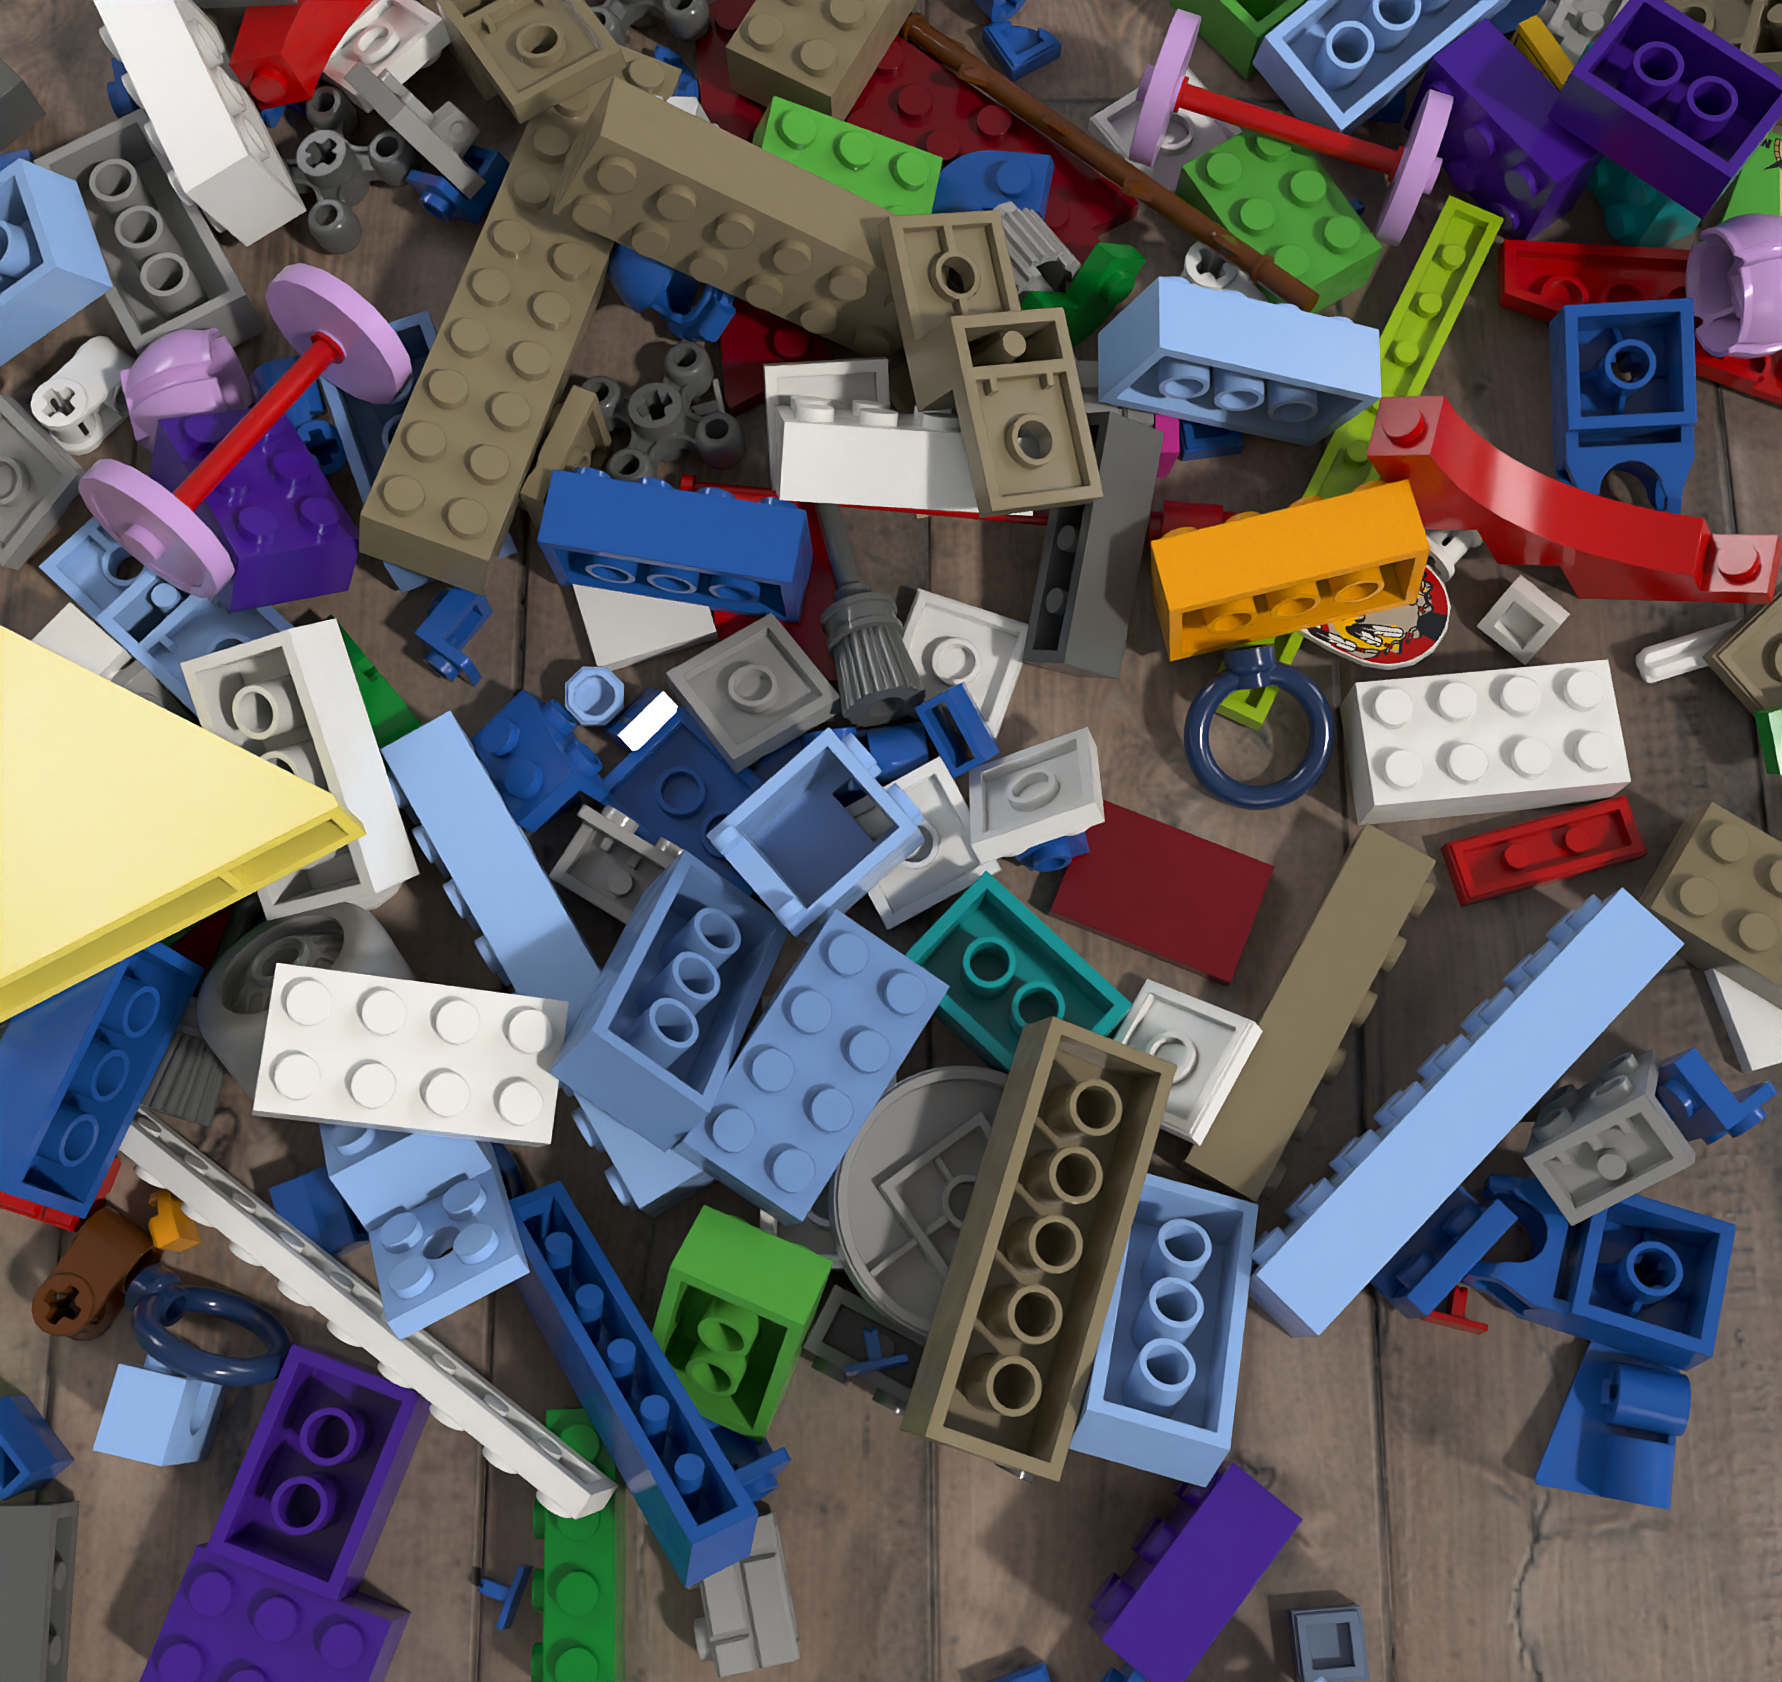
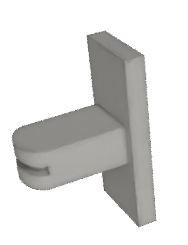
M718 379L712 380L716 400L690 407L692 413L699 417H706L716 412L728 414L723 388Z

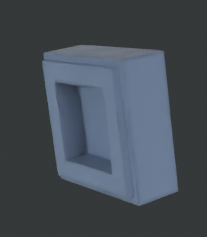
M1353 1603L1287 1609L1296 1682H1314L1321 1676L1328 1682L1370 1680L1360 1605Z

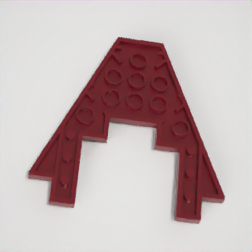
M718 0L708 5L711 12V27L704 37L696 41L701 106L710 123H715L721 129L752 144L755 130L767 107L731 90L726 46L755 0ZM898 35L893 40L844 120L847 123L942 157L940 172L957 158L976 151L995 150L1051 155L1054 162V170L1044 222L1080 262V267H1082L1096 244L1100 242L1097 236L1137 217L1139 204L1134 197L1124 194L1116 184L1010 113L1005 107L997 104L964 80L959 79L954 73ZM1068 280L1065 282L1067 286L1060 292H1065L1072 281ZM735 297L732 305L736 309V313L720 336L727 411L729 415L736 417L765 403L763 364L834 360L820 335L809 332L795 323Z

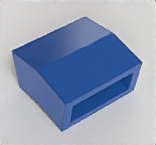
M965 682L942 692L914 708L953 779L986 762L1002 751ZM945 702L973 753V758L969 757L941 703Z
M327 1165L268 1188L275 1212L333 1258L370 1243L367 1230L330 1180Z
M8 1395L0 1398V1498L2 1501H5L26 1491L42 1489L75 1461L27 1395Z

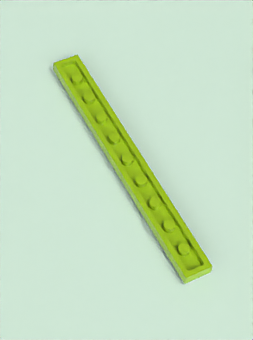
M1449 195L1379 339L1381 397L1420 396L1504 218ZM1380 399L1334 431L1302 498L1320 496L1327 499L1351 493L1362 484L1380 479V475L1366 456ZM1292 632L1230 647L1229 649L1257 644H1274L1276 661L1291 665L1304 636L1297 632ZM1224 659L1220 665L1218 672L1225 669ZM1266 686L1237 690L1224 699L1215 712L1259 731L1279 688Z

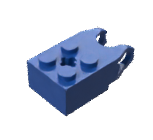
M1693 298L1564 305L1549 322L1553 465L1556 480L1599 495L1601 481L1606 473L1612 471L1628 472L1637 477L1643 484L1648 500L1654 510L1680 514L1683 487L1695 457L1694 425L1697 424ZM1618 363L1620 372L1630 373L1631 379L1627 382L1619 380L1614 375L1611 367Z
M1491 1173L1484 1181L1481 1196L1489 1201L1498 1198L1518 1217V1220L1527 1229L1532 1241V1253L1529 1261L1522 1263L1478 1261L1461 1279L1462 1283L1489 1295L1517 1318L1683 1371H1688L1713 1357L1736 1224L1634 1194L1571 1226L1538 1178H1521ZM1634 1267L1644 1272L1641 1280L1650 1282V1288L1638 1280Z

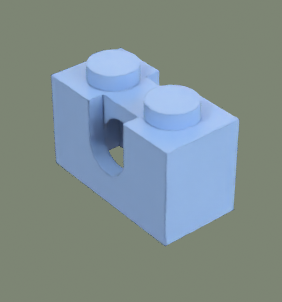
M147 1354L144 1365L118 1364L93 1451L157 1466L206 1461L229 1386L207 1383L184 1376L162 1365L149 1354Z

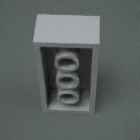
M140 108L33 160L38 166L77 181L113 288L107 291L105 295L139 356L149 344L163 335L182 329L207 330L216 328L220 334L217 338L225 336L232 348L268 330L199 205L195 203L188 206L172 187L167 173L173 170V167L168 157H164L158 151L147 135L144 124L150 121L144 109Z

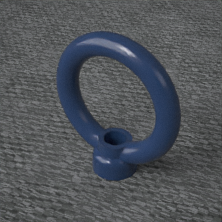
M1257 644L1224 650L1225 669L1210 678L1198 691L1186 716L1184 748L1189 766L1199 783L1210 794L1231 806L1247 810H1268L1289 804L1307 793L1318 782L1329 764L1335 741V725L1330 705L1319 686L1309 676L1289 664L1276 661L1274 644ZM1274 686L1293 696L1303 708L1309 723L1310 736L1308 748L1297 768L1285 778L1267 785L1245 784L1228 776L1216 763L1209 744L1210 723L1218 706L1233 692Z
M153 1264L141 1271L132 1281L125 1295V1308L132 1313L131 1329L134 1338L141 1348L167 1368L199 1381L224 1386H254L269 1383L278 1378L292 1344H295L294 1337L289 1328L267 1308L248 1298L225 1290L206 1286L182 1285L180 1277L162 1264ZM186 1312L215 1316L233 1322L255 1334L266 1345L268 1352L261 1356L250 1358L222 1356L203 1351L179 1340L169 1333L165 1327L177 1323Z

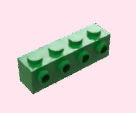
M583 1407L546 1409V1423L541 1424L614 1481L618 1487L602 1510L576 1520L572 1517L564 1518L554 1514L545 1508L535 1497L533 1532L535 1539H544V1568H535L532 1607L534 1613H543V1642H535L532 1648L531 1682H625L626 1483Z

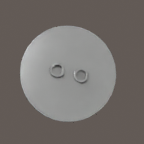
M976 1066L939 1067L919 1072L888 1088L880 1097L830 1177L828 1216L831 1235L838 1257L849 1279L861 1296L880 1315L906 1332L923 1339H927L1008 1078V1074Z

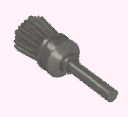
M812 502L838 588L833 594L834 603L820 617L822 632L828 638L826 642L830 657L835 659L842 715L844 718H848L851 724H856L857 727L862 725L863 727L888 725L891 721H898L902 717L916 712L914 708L923 704V698L926 697L925 687L902 640L904 629L901 621L896 617L897 606L894 598L887 593L872 592L869 584L861 582L839 504Z
M257 891L235 902L207 974L221 955L255 926L262 909ZM202 976L140 1106L194 1124L211 1127L225 1066L208 1046L199 1030L196 1005L201 986L206 978Z

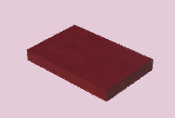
M1103 800L1105 822L1091 826L1085 831L1090 852L1071 858L1072 861L1066 869L1048 916L1228 987L1234 976L1274 866Z

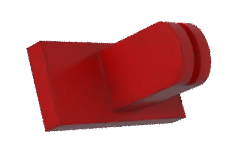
M1458 1285L1449 1292L1446 1314L1432 1311L1427 1317H1421L1422 1321L1478 1335L1488 1331V1324L1464 1318L1468 1288L1459 1287Z

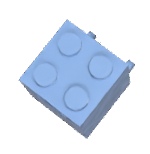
M829 727L706 835L714 847L725 856L773 911L783 926L787 927L795 938L808 943L818 926L835 909L844 914L925 842L918 828L925 819L914 802L896 783L885 791L875 779L882 771L866 748L852 733L841 741ZM851 779L860 786L893 824L875 842L833 796Z

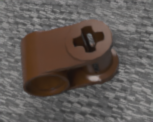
M104 1207L98 1210L82 1225L68 1251L45 1282L38 1288L32 1300L31 1311L35 1324L45 1333L57 1337L67 1336L77 1341H91L102 1336L112 1326L114 1320L124 1308L125 1295L132 1281L145 1268L153 1264H159L164 1254V1249L155 1247L150 1233L112 1207ZM55 1293L60 1294L58 1299L52 1298ZM74 1297H76L75 1304L81 1309L76 1319H74L75 1311L69 1307ZM94 1317L98 1318L97 1321L91 1322Z

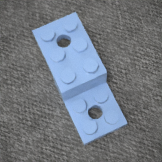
M94 516L39 566L134 658L146 666L196 716L197 713L180 663L295 628L271 605L228 613L218 595L214 598L194 596L170 584L153 573L145 565L137 577L129 580L117 579L116 572L119 564L125 558L132 555L101 526Z
M319 1123L328 1176L369 1234L386 1323L399 1341L530 1273L494 1149L490 1142ZM453 1247L449 1254L439 1258L446 1250Z

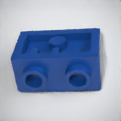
M1459 1185L1370 1280V1283L1407 1319L1427 1317L1511 1227L1518 1217L1498 1198L1478 1203Z

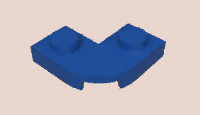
M995 150L976 151L963 155L951 162L940 172L931 214L991 211L999 204L1012 201L1021 211L1024 208H1028L1029 211L1031 209L1034 210L1044 221L1054 170V162L1051 155Z

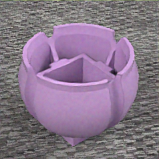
M1762 213L1744 214L1732 217L1715 227L1703 230L1700 233V239L1704 241L1692 245L1686 269V298H1693L1694 316L1700 317L1703 320L1702 324L1695 330L1698 341L1710 355L1718 358L1729 356L1746 360L1771 355L1782 350V216Z
M182 329L165 334L148 345L137 358L132 368L119 371L135 439L151 453L154 450L158 420L248 409L252 403H255L244 369L225 336L217 338L220 335L218 329Z

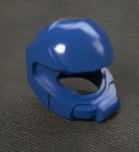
M616 243L614 252L610 257L607 273L614 289L629 308L635 313H639L648 307L658 311L661 319L667 322L669 330L687 341L695 343L706 340L716 342L736 313V309L732 305L735 296L706 284L701 299L691 311L694 295L700 281L657 260L645 257L622 244Z

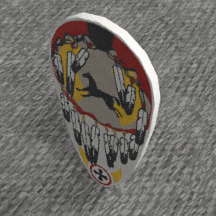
M1426 564L1416 603L1297 631V633L1329 652L1364 667L1393 670L1414 665L1434 652L1447 632L1451 605L1445 584L1431 567Z

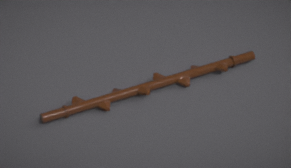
M911 12L899 31L902 39L908 43H915L954 70L959 79L971 83L1120 186L1124 194L1140 200L1249 276L1248 280L1254 286L1260 284L1287 304L1297 306L1301 311L1310 313L1319 300V293L1275 264L1273 256L1270 254L1262 255L1126 161L1123 154L1109 149L967 51L962 43L947 37L928 24L925 16L921 13Z

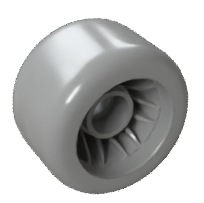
M341 902L269 921L265 920L240 937L221 955L207 974L197 999L196 1016L199 1030L208 1046L246 1095L254 1101L276 963L419 981L380 922L362 907L349 902Z

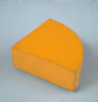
M163 1188L153 1192L148 1201L153 1208L156 1207L158 1215L150 1218L148 1222L154 1246L158 1249L182 1252L201 1243L202 1241L194 1220L184 1214L180 1208L183 1201L170 1190Z

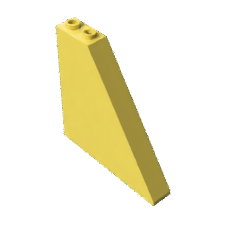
M0 625V1023L367 834L363 823L333 794Z

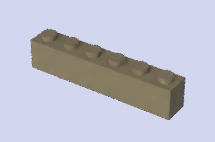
M1368 823L1354 837L1255 1020L1256 1024L1263 1031L1201 1146L1189 1142L1176 1166L1177 1169L1223 1195L1251 1203H1256L1259 1196L1268 1200L1273 1196L1288 1167L1279 1158L1289 1139L1292 1138L1300 1142L1316 1116L1318 1107L1309 1102L1320 1081L1330 1085L1346 1059L1348 1050L1339 1046L1350 1024L1359 1029L1376 1002L1378 995L1369 990L1379 969L1389 973L1405 947L1407 939L1398 935L1408 914L1415 918L1419 917L1434 892L1436 885L1428 881L1427 878L1437 860Z

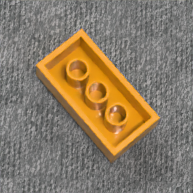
M1406 479L1389 484L1382 480L1371 481L1358 486L1348 494L1327 499L1320 496H1309L1295 501L1286 509L1265 514L1254 511L1243 512L1232 516L1224 524L1199 530L1194 527H1181L1166 533L1161 539L1151 541L1152 598L1169 661L1416 603L1430 546L1409 480Z

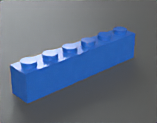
M561 1181L509 1200L530 1273L514 1280L513 1283L684 1588L749 1557L759 1512Z

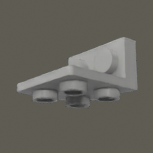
M1653 1049L1636 1058L1631 1052L1621 1054L1607 1062L1597 1071L1598 1079L1579 1089H1576L1573 1084L1560 1087L1546 1096L1539 1104L1541 1110L1538 1112L1535 1124L1531 1128V1137L1523 1159L1571 1226L1695 1164V1151L1655 1097L1661 1060Z

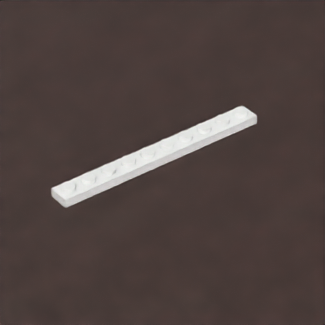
M139 1106L118 1151H122L136 1163L133 1170L141 1179L156 1187L170 1190L183 1201L180 1208L184 1214L202 1225L215 1227L231 1240L228 1247L233 1254L247 1263L266 1268L279 1279L277 1287L286 1297L301 1305L314 1307L329 1319L327 1328L335 1337L349 1345L362 1346L380 1361L377 1367L383 1376L401 1387L415 1389L430 1401L429 1410L437 1420L452 1429L465 1430L484 1445L482 1453L491 1464L510 1474L518 1473L538 1489L536 1492L538 1501L549 1511L564 1518L572 1517L576 1520L600 1511L605 1507L618 1487L614 1481L425 1330L421 1329L399 1341L386 1323L380 1294L290 1222L277 1214L275 1210L151 1111Z

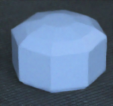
M583 666L565 683V708L582 726L607 727L624 710V684L607 667Z

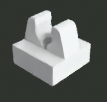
M1520 575L1480 621L1477 627L1526 665L1568 618L1570 613L1539 590L1536 585Z

